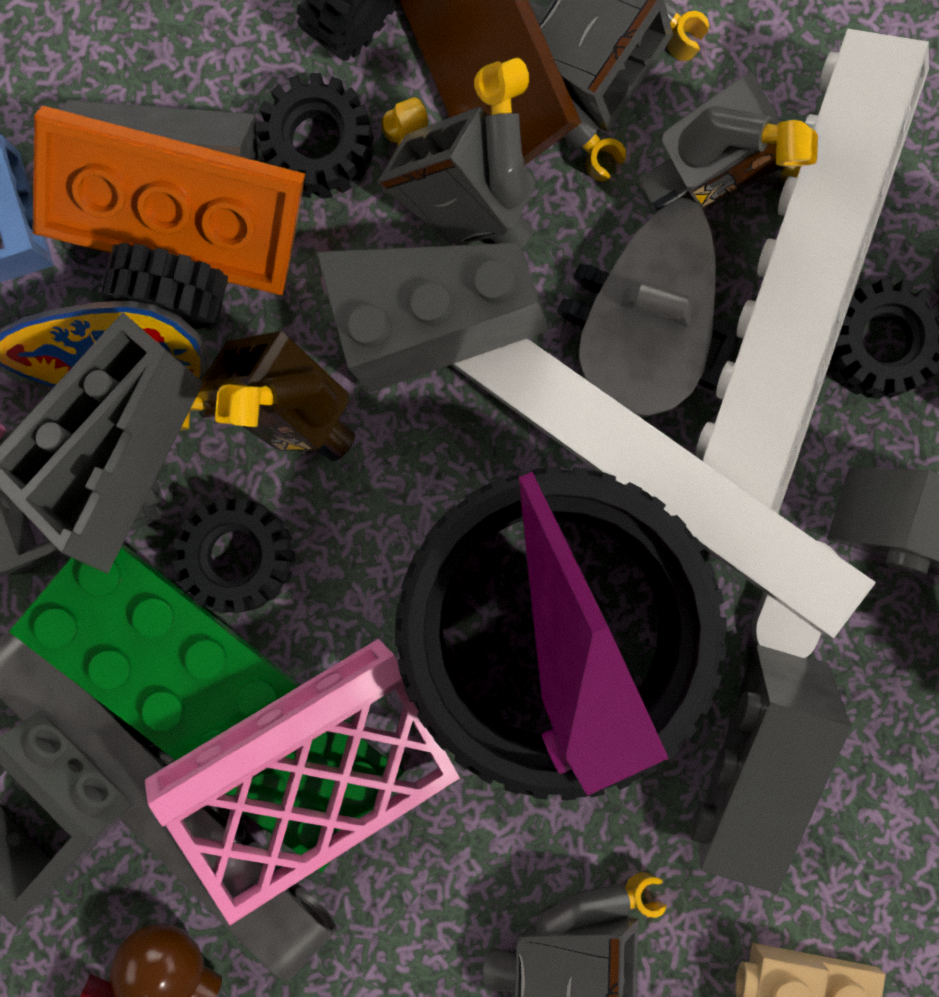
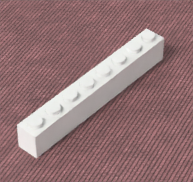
M847 29L840 52L831 51L828 54L820 80V92L826 94L819 115L810 114L805 121V124L814 129L818 134L817 162L814 165L801 166L798 177L789 176L784 184L778 206V214L784 216L777 240L768 238L762 249L757 274L760 277H764L757 300H747L743 307L737 327V337L743 338L736 362L727 361L721 372L716 396L723 399L716 422L715 424L711 422L705 424L697 444V458L703 460L704 463L777 514H779L929 71L928 41Z

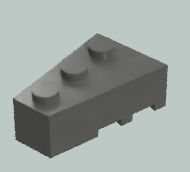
M520 243L317 252L347 367L370 392L550 331L532 273Z
M122 312L0 445V489L61 553L108 574L203 382Z

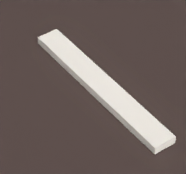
M524 339L451 364L452 367L596 471L616 476L615 481L624 485L631 482L641 487L642 490L651 496L657 497L666 504L665 511L671 516L678 515L683 520L686 527L698 539L705 550L828 639H834L875 585V581L529 339Z

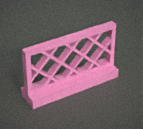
M377 639L144 779L149 808L162 827L166 825L229 925H232L460 779L445 750L443 751L434 741V738L417 717L419 711L414 702L410 703L395 655ZM394 690L403 705L396 733L366 727L365 722L370 705ZM354 715L352 723L342 722ZM412 723L421 738L409 736ZM326 731L348 735L339 768L306 762L312 740ZM361 738L392 744L383 777L351 771ZM405 747L429 752L438 767L415 783L396 779ZM297 750L294 759L285 758V756ZM267 767L290 772L281 804L246 798L252 777ZM302 774L335 780L326 812L293 807ZM347 783L379 789L373 810L360 818L338 815ZM237 787L235 796L225 794L233 788ZM391 792H397V793H398V794H396L395 796H393L392 798H390ZM206 805L231 809L222 841L194 837L183 819ZM242 811L277 818L268 849L233 843ZM293 820L321 825L316 846L302 855L280 851L288 821ZM334 828L341 829L340 831L332 835ZM205 854L217 855L214 868ZM235 858L263 863L258 883L232 898L222 882L228 859ZM275 865L283 866L282 868L274 872Z

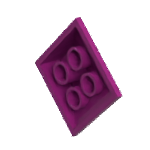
M533 472L519 477L541 697L553 726L552 729L541 733L558 773L561 775L573 770L588 796L669 758L599 606Z

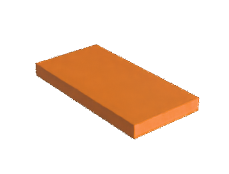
M43 105L34 114L33 234L111 253L114 244L119 245L120 243H127L132 246L135 244L145 245L152 250H156V248L165 249L170 254L177 256L182 254L191 257V260L194 262L202 261L211 265L210 268L221 270L224 272L223 275L228 276L229 283L283 296L288 279L305 173Z

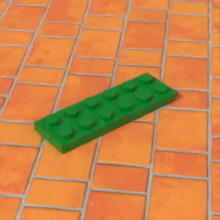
M124 544L108 574L74 558H70L9 630V633L174 760H178L300 686L297 681L205 608L199 606L190 596ZM326 731L312 740L306 762L339 768L348 735ZM361 738L351 771L383 777L389 754L371 740ZM297 750L285 756V758L294 759ZM399 765L396 775L397 780L404 773L402 765ZM267 767L252 777L246 798L281 804L290 772ZM302 774L293 807L326 812L335 780ZM347 783L338 815L360 818L373 810L379 789ZM237 787L233 788L225 794L235 796ZM243 812L270 834L273 833L276 817ZM289 820L282 843L296 854L302 855L316 846L322 826ZM334 828V831H333V834H332V835H334L335 833H337V832L340 831L341 829ZM328 862L318 870L322 873L330 862Z

